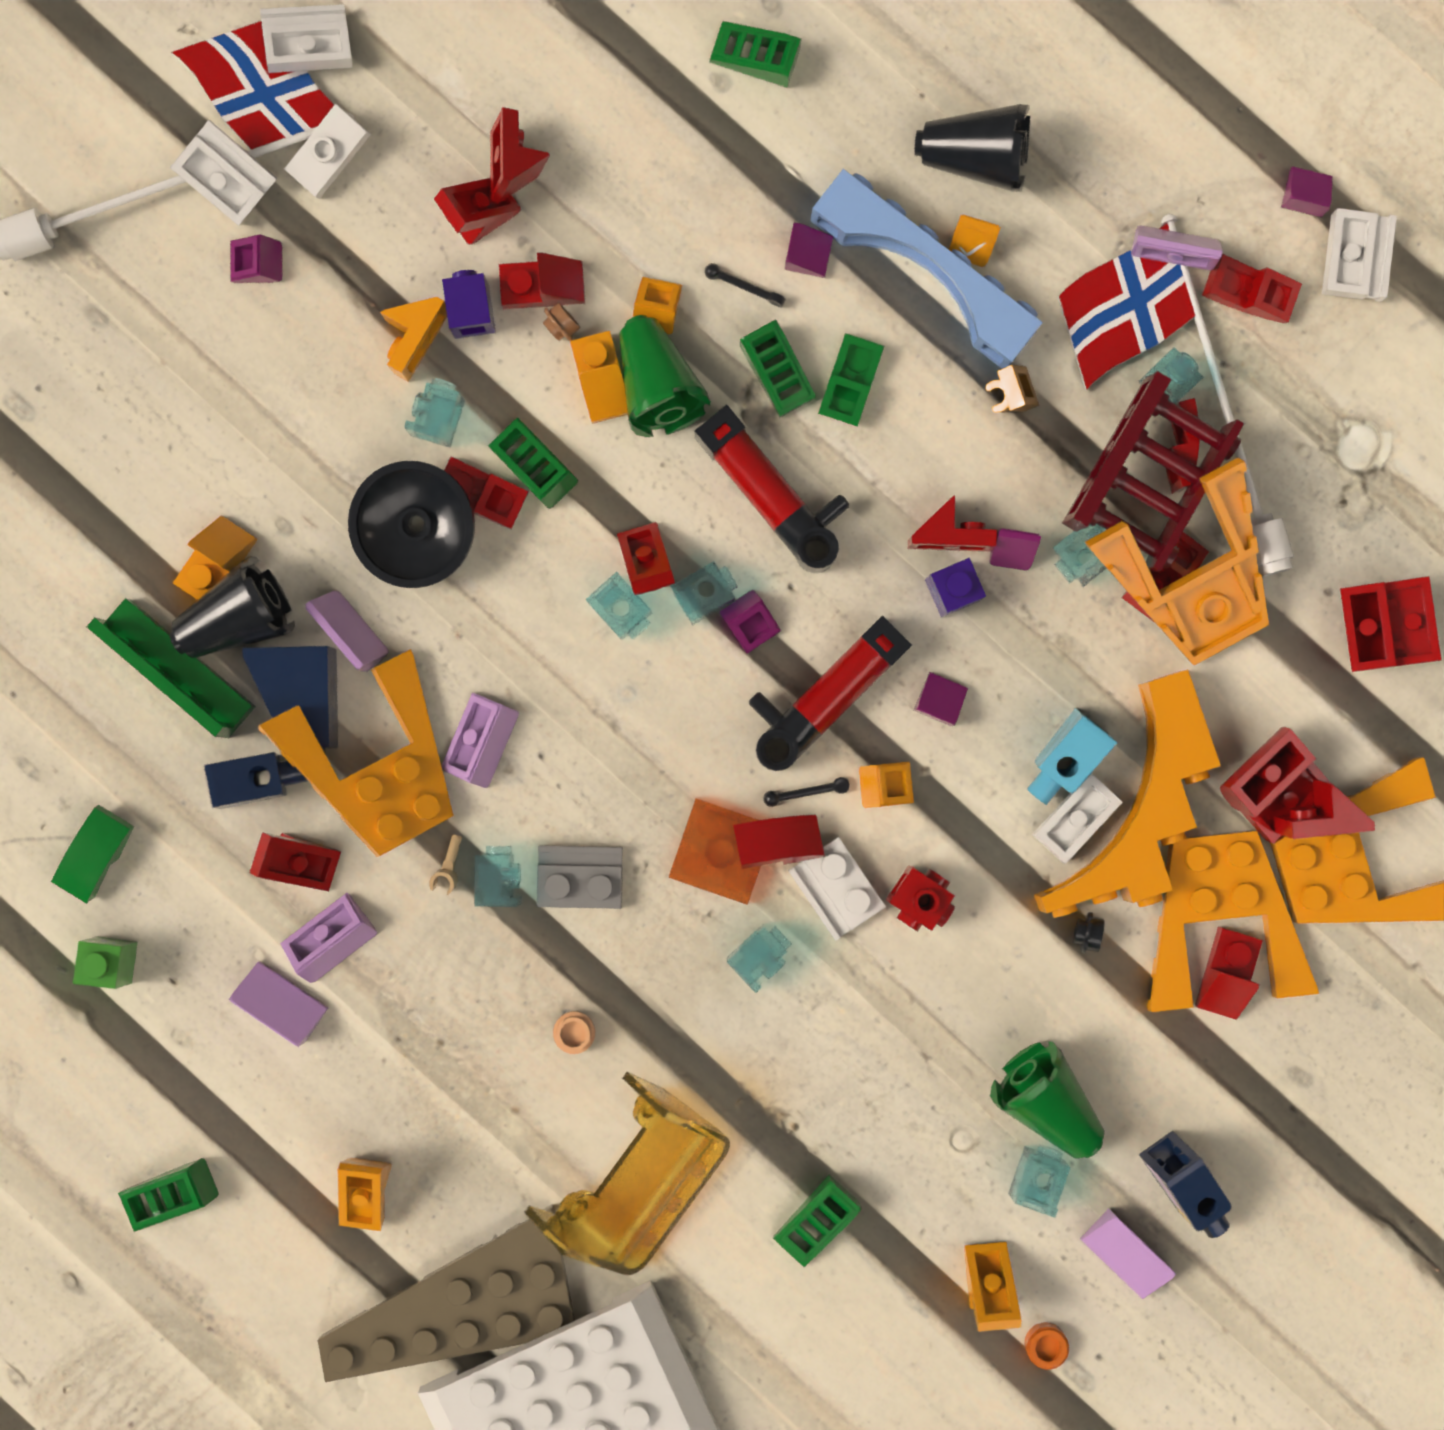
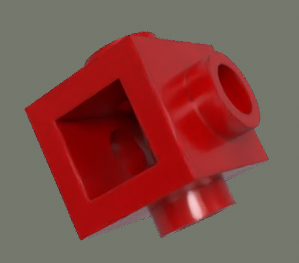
M910 865L907 866L885 899L901 910L896 918L917 932L922 925L930 931L934 929L936 924L943 927L955 909V906L951 904L955 895L946 890L950 884L948 880L930 868L924 875ZM927 893V904L919 907L918 900L920 896Z

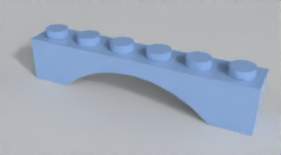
M843 169L812 208L810 221L828 235L833 236V239L842 246H867L885 249L907 257L928 270L946 287L958 304L967 323L972 346L1001 369L1010 366L1043 323L1037 318L1038 314L1035 309L1022 300L1016 302L1005 294V288L994 277L990 275L983 277L971 267V261L963 253L955 249L950 251L938 242L939 238L932 229L924 224L917 226L905 217V210L892 199L883 200L873 192V186L863 176L857 173L851 175Z

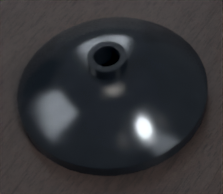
M400 461L379 468L359 486L349 509L348 532L355 554L370 573L394 586L421 588L443 581L462 565L473 544L475 517L468 495L452 475L429 463ZM416 516L421 517L424 521V528L421 532H416L412 528V520Z

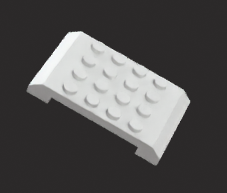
M651 1280L613 1297L612 1304L463 1373H460L459 1369L420 1386L418 1395L435 1430H720Z

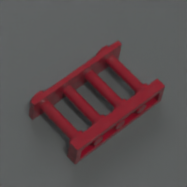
M1159 371L1143 380L1062 522L1063 525L1075 532L1087 528L1089 525L1093 527L1096 524L1107 530L1122 521L1129 526L1139 549L1149 555L1145 562L1151 574L1162 569H1168L1179 552V548L1175 545L1205 494L1199 478L1218 469L1224 460L1228 461L1234 455L1241 443V438L1237 436L1245 424L1237 419L1222 426L1219 431L1168 400L1169 395L1165 393L1172 379ZM1151 415L1154 417L1158 415L1164 417L1211 446L1199 467L1148 437L1149 432L1144 428ZM1137 451L1141 452L1191 483L1179 503L1127 473L1128 468L1123 466L1130 452L1134 454ZM1118 487L1169 518L1158 540L1106 510L1107 505L1102 501L1110 488L1115 490Z

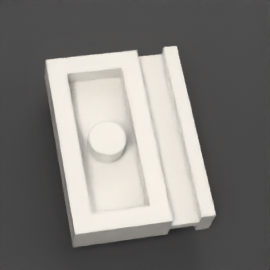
M344 4L260 9L268 73L352 68Z
M210 120L205 123L203 128L170 167L238 226L277 180L271 172Z
M1336 208L1331 213L1322 294L1355 299L1370 298L1378 302H1382L1387 298L1397 216H1378V213Z
M839 837L823 846L825 857L802 861L788 870L835 941L886 907Z

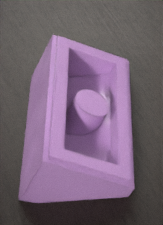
M1138 225L1131 255L1211 271L1219 262L1223 250L1220 241L1217 239Z
M329 592L305 604V609L357 670L368 672L388 655L389 651L340 592Z
M472 692L441 765L442 770L469 783L488 788L517 721L519 712Z
M345 893L280 944L296 974L306 981L313 983L376 936L377 931L351 895Z
M260 961L257 962L229 998V1001L298 1047L306 1042L328 1009L327 1006Z
M1109 1208L1080 1238L1142 1299L1169 1282L1176 1275L1172 1268Z

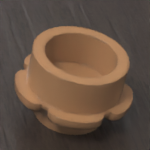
M559 302L550 310L546 307L544 312L548 318L543 321V324L558 341L564 337L569 341L573 340L572 335L581 328L577 321Z

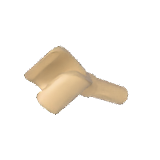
M452 834L442 868L436 871L429 881V887L432 891L437 886L439 876L446 877L450 882L447 895L456 888L458 876L454 868L462 840L461 836Z

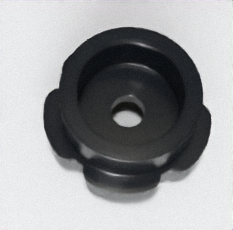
M1088 912L1085 919H1077L1073 943L1080 944L1082 953H1086V950L1099 952L1105 920L1093 917V912Z

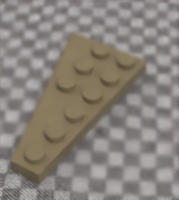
M554 1205L548 1206L541 1210L539 1214L523 1223H518L484 1245H479L442 1266L412 1286L396 1292L382 1303L359 1313L322 1334L317 1341L325 1382L526 1344L575 1321Z

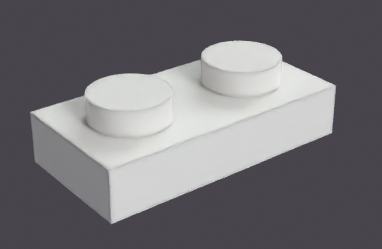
M1091 773L1074 793H1070L1032 835L1062 863L1066 864L1123 802Z

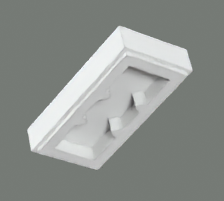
M335 104L284 169L313 196L320 199L371 134L343 108Z

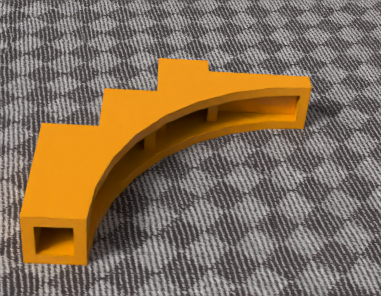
M1188 669L1138 685L1146 717L1147 749L1141 783L1130 812L1113 839L1088 865L1065 881L1034 894L1039 911L1046 914L1052 912L1054 918L1065 916L1078 910L1077 903L1092 899L1093 904L1113 900L1118 897L1117 890H1120L1124 901L1137 902L1138 907H1145L1162 901L1161 894L1173 890L1157 841L1160 840L1162 846L1174 844L1187 838L1186 831L1197 828L1181 779L1184 778L1186 785L1210 778L1208 770L1221 766Z

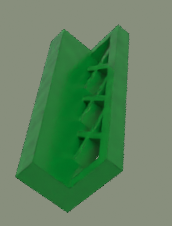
M125 598L107 620L94 617L86 626L214 737L230 738L256 707L199 657L191 658L186 653L180 654L170 640V633L130 599Z

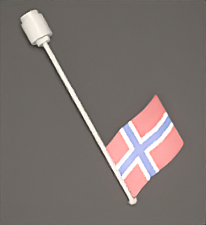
M262 21L171 52L196 76L223 121L247 145L250 150L246 152L253 158L307 140L334 106L315 85L307 71L268 73ZM176 176L52 220L48 213L41 214L36 207L1 219L0 258L3 261L11 258L14 261H18L54 248L53 239L58 237L56 228L183 184L186 181L180 176Z
M1173 214L1165 215L1161 221L1162 227L1159 229L1177 232L1175 222L1178 220L1177 217ZM1132 250L1085 273L1058 296L1086 391L1108 371L1158 346L1194 318L1226 424L1234 421L1188 266L1135 257L1131 255ZM1240 443L1235 454L1236 457L1245 461L1247 468L1244 475L1246 489L1250 493L1254 513L1251 523L1253 535L1257 537L1259 551L1256 554L1258 572L1263 578L1292 569L1293 566L1290 558H1293L1294 554L1283 518L1273 519L1272 513H1262L1244 450Z

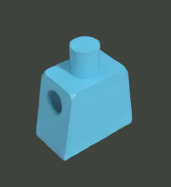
M1075 708L1035 759V763L1041 772L1027 790L1045 805L1050 802L1061 787L1071 794L1074 793L1117 742L1106 731ZM1072 757V763L1068 768H1057V763L1061 758Z

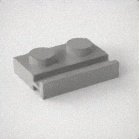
M538 846L537 907L622 908L623 847Z

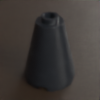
M1017 104L927 121L924 125V130H917L915 156H921L922 164L1005 190L1021 192L1025 176L1020 175V166H1024L1028 159L1030 116H1027L1030 105Z
M250 556L242 560L172 622V631L169 636L173 646L180 654L186 653L189 657L196 658L284 636L293 631L295 622L292 621L287 624L285 616L286 613L292 611L290 603L273 573L269 569L261 572L255 566V564L261 562L257 557Z

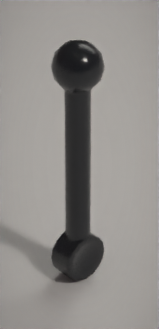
M711 263L705 268L704 272L708 279L715 280L718 278L766 299L774 306L783 307L786 299L782 295L768 292L721 271L717 264Z
M839 777L833 783L782 793L768 791L764 794L763 801L767 806L774 807L779 801L835 791L836 793L843 794L849 790L850 784L846 778Z

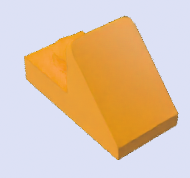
M439 297L385 309L380 312L386 322L405 332L403 338L398 336L392 343L387 358L390 359L387 365L395 375L407 382L410 381L447 318L445 301Z
M610 330L571 340L570 343L592 424L628 415L625 385Z
M221 515L189 541L187 545L194 549V552L173 584L198 600L246 558L258 539Z
M349 1158L339 1163V1226L381 1231L385 1218V1187L391 1171V1163L359 1158Z
M1007 1242L965 1245L964 1253L970 1309H974L978 1332L1021 1328L1022 1318Z

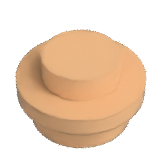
M570 1011L563 1014L556 1021L553 1029L556 1045L562 1051L569 1054H579L586 1051L592 1045L596 1033L591 1018L579 1011Z

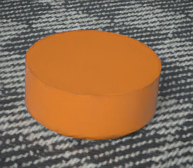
M1043 1322L1034 1325L1026 1334L1025 1350L1032 1363L1037 1367L1046 1370L1055 1369L1061 1366L1067 1359L1069 1343L1058 1326Z

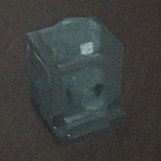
M1174 347L1138 382L1142 384L1143 380L1156 371L1161 372L1172 379L1165 393L1169 395L1168 400L1176 404L1204 377L1198 372L1199 366L1189 354L1185 352L1180 353Z
M432 378L431 383H426L424 393L418 392L412 407V416L416 417L415 422L406 420L404 429L412 437L451 448L465 403L461 394L455 391L457 386L442 379Z
M1096 524L1092 527L1089 525L1087 528L1077 532L1073 531L1053 547L1057 557L1060 559L1054 565L1068 583L1077 579L1084 587L1107 569L1095 555L1085 564L1079 562L1083 554H1093L1086 546L1085 541L1105 531L1101 526Z
M713 561L679 582L670 585V588L691 625H694L734 602L735 596L732 591L738 588L728 568L724 566L718 569ZM708 582L714 586L715 591L712 596L703 597L699 594L698 588L702 583Z
M618 572L614 573L586 599L592 609L621 640L627 635L632 640L635 639L651 624L647 619L652 614L651 609L638 595H634L632 588ZM618 601H625L629 604V611L624 616H618L614 613L613 608Z
M486 846V854L475 855L474 906L517 907L521 905L522 896L513 895L514 888H520L521 864L514 863L512 846Z
M762 924L726 958V962L757 993L762 988L761 982L758 979L762 975L770 979L784 966L786 961L782 956L787 953V949L792 943L776 926L769 931Z
M1042 1144L1038 1145L1037 1150L1024 1146L1008 1192L1015 1204L1056 1218L1058 1212L1057 1205L1071 1168L1062 1159V1152ZM1046 1173L1050 1175L1045 1187L1037 1186V1178L1041 1174Z

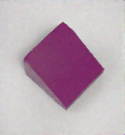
M1292 166L1281 208L1322 217L1330 209L1332 202V176Z
M794 222L784 270L825 278L833 236Z
M258 234L230 241V282L275 283L282 281V243L279 240Z
M1001 528L997 531L996 547L990 552L989 563L992 566L1024 571L1029 570L1037 553L1041 536L1036 533Z
M754 590L749 591L720 611L721 617L747 654L781 631L765 603Z
M929 672L913 711L951 727L955 726L968 688Z

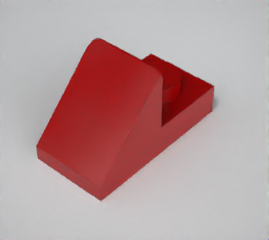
M502 107L490 131L491 202L498 204L534 181L540 175L550 157V154L547 152L523 147L524 130L519 129V111Z
M490 178L442 188L434 198L447 221L457 233L462 235L469 245L476 243L521 211L520 206L512 195L499 204L491 202Z
M540 252L537 253V262L499 264L501 306L503 309L555 306L558 302L561 305L585 304L583 263L580 260Z
M954 495L909 538L907 549L990 552L996 547L997 530L986 529V523L962 522L960 523V528H955Z
M657 522L617 533L634 595L655 591L675 583Z
M1316 779L1313 780L1314 807L1290 808V815L1274 816L1275 833L1291 839L1375 831V822L1336 786Z
M262 832L249 873L258 878L329 892L341 851L284 833L277 836Z
M1218 927L1194 1007L1237 1020L1259 989L1260 984L1251 981L1263 940Z

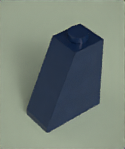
M329 646L243 648V658L271 717L274 718L299 705L325 755L326 749L338 748L336 649Z

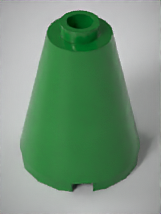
M646 315L630 318L621 329L619 337L628 422L631 430L638 436L654 437L652 430L664 428L666 435L691 426L706 414L703 406L705 404L710 406L711 401L707 391L657 319L647 317Z
M1048 1041L1049 1047H1044L1038 1042L1021 1050L1002 1068L1007 1075L1001 1084L996 1079L994 1080L990 1092L993 1103L1000 1110L1071 1157L1079 1159L1095 1155L1103 1145L1105 1131L1061 1049L1054 1042Z

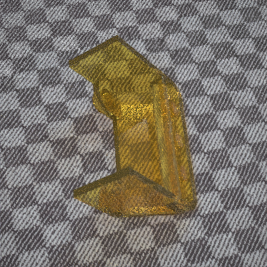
M627 1071L622 1079L639 1094L635 1101L633 1118L642 1126V1129L595 1193L580 1190L568 1194L560 1203V1207L555 1214L530 1205L524 1213L563 1256L623 1275H633L649 1263L719 1167L729 1151L730 1141L717 1127L667 1090Z

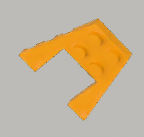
M1238 457L1199 478L1231 548V551L1158 590L1132 532L1125 522L1122 521L1085 541L1086 546L1194 666L1269 625L1262 575L1258 572L1256 554L1259 553L1257 537L1253 535L1250 513L1253 512L1251 496L1247 492L1244 475L1247 468L1245 461Z
M411 649L371 669L410 744L339 781L299 705L258 726L260 732L277 746L285 759L302 773L313 785L312 788L323 799L325 798L340 814V818L376 857L391 851L454 816Z
M1417 757L1408 761V764L1372 782V785L1360 792L1348 796V798L1367 816L1436 798L1425 758ZM1359 832L1299 839L1281 836L1274 844L1270 843L1294 923L1444 921V880L1378 898Z
M1251 830L1187 837L1185 840L1170 844L1168 847L1166 870L1173 890L1164 893L1162 916H1159L1157 930L1159 938L1156 958L1153 959L1151 974L1153 983L1151 998L1147 1004L1148 1011L1159 1012L1194 1008L1184 931L1185 923L1259 915L1263 917L1272 997L1278 999L1319 994L1318 987L1258 832Z

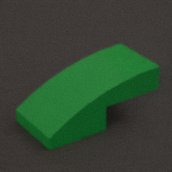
M845 333L818 414L858 427L885 346Z
M100 805L94 807L70 844L51 882L87 904L96 897L110 865L120 858L134 826Z

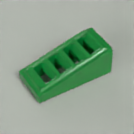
M722 21L710 57V63L788 88L800 52L801 38L785 33ZM730 36L737 38L732 55L724 54ZM745 42L753 43L748 58L741 57ZM761 46L768 48L764 62L756 60ZM776 51L783 53L780 65L772 63Z
M777 320L769 322L740 339L741 350L780 418L816 398ZM773 338L775 345L757 354L755 348ZM782 354L784 360L768 369L764 368L763 363ZM788 369L791 370L793 375L773 385L771 381L773 377ZM798 383L801 390L781 401L778 394Z
M518 417L488 445L548 509L553 508L578 483V479ZM524 435L527 440L509 456L506 452ZM536 448L538 451L523 466L519 467L518 464ZM548 460L550 463L532 480L530 476Z
M201 1158L126 1188L118 1194L135 1232L205 1207L218 1197L219 1192L206 1160ZM173 1182H175L178 1187V1190L183 1200L182 1202H180ZM156 1188H159V1190H160V1193H161V1195H162V1197H163V1200H164V1202H165V1205H166V1207H167V1208H165V1209H164V1207H163V1204H162V1202H161V1199H160V1197H159V1194H158ZM142 1193H144L151 1209V1215H148L140 1197Z
M829 1174L778 1230L773 1239L805 1267L862 1210L861 1203ZM829 1196L843 1208L839 1214L824 1202ZM816 1208L820 1209L832 1220L828 1226L812 1213ZM805 1219L821 1233L817 1238L801 1225ZM793 1231L810 1245L805 1251L789 1237Z

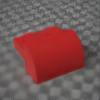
M1430 576L1340 588L1352 672L1441 661Z
M1281 727L1220 786V791L1232 808L1240 811L1266 841L1274 844L1282 836L1275 833L1274 816L1290 815V808L1312 807L1314 805L1313 780L1331 782L1315 765V756L1293 730Z

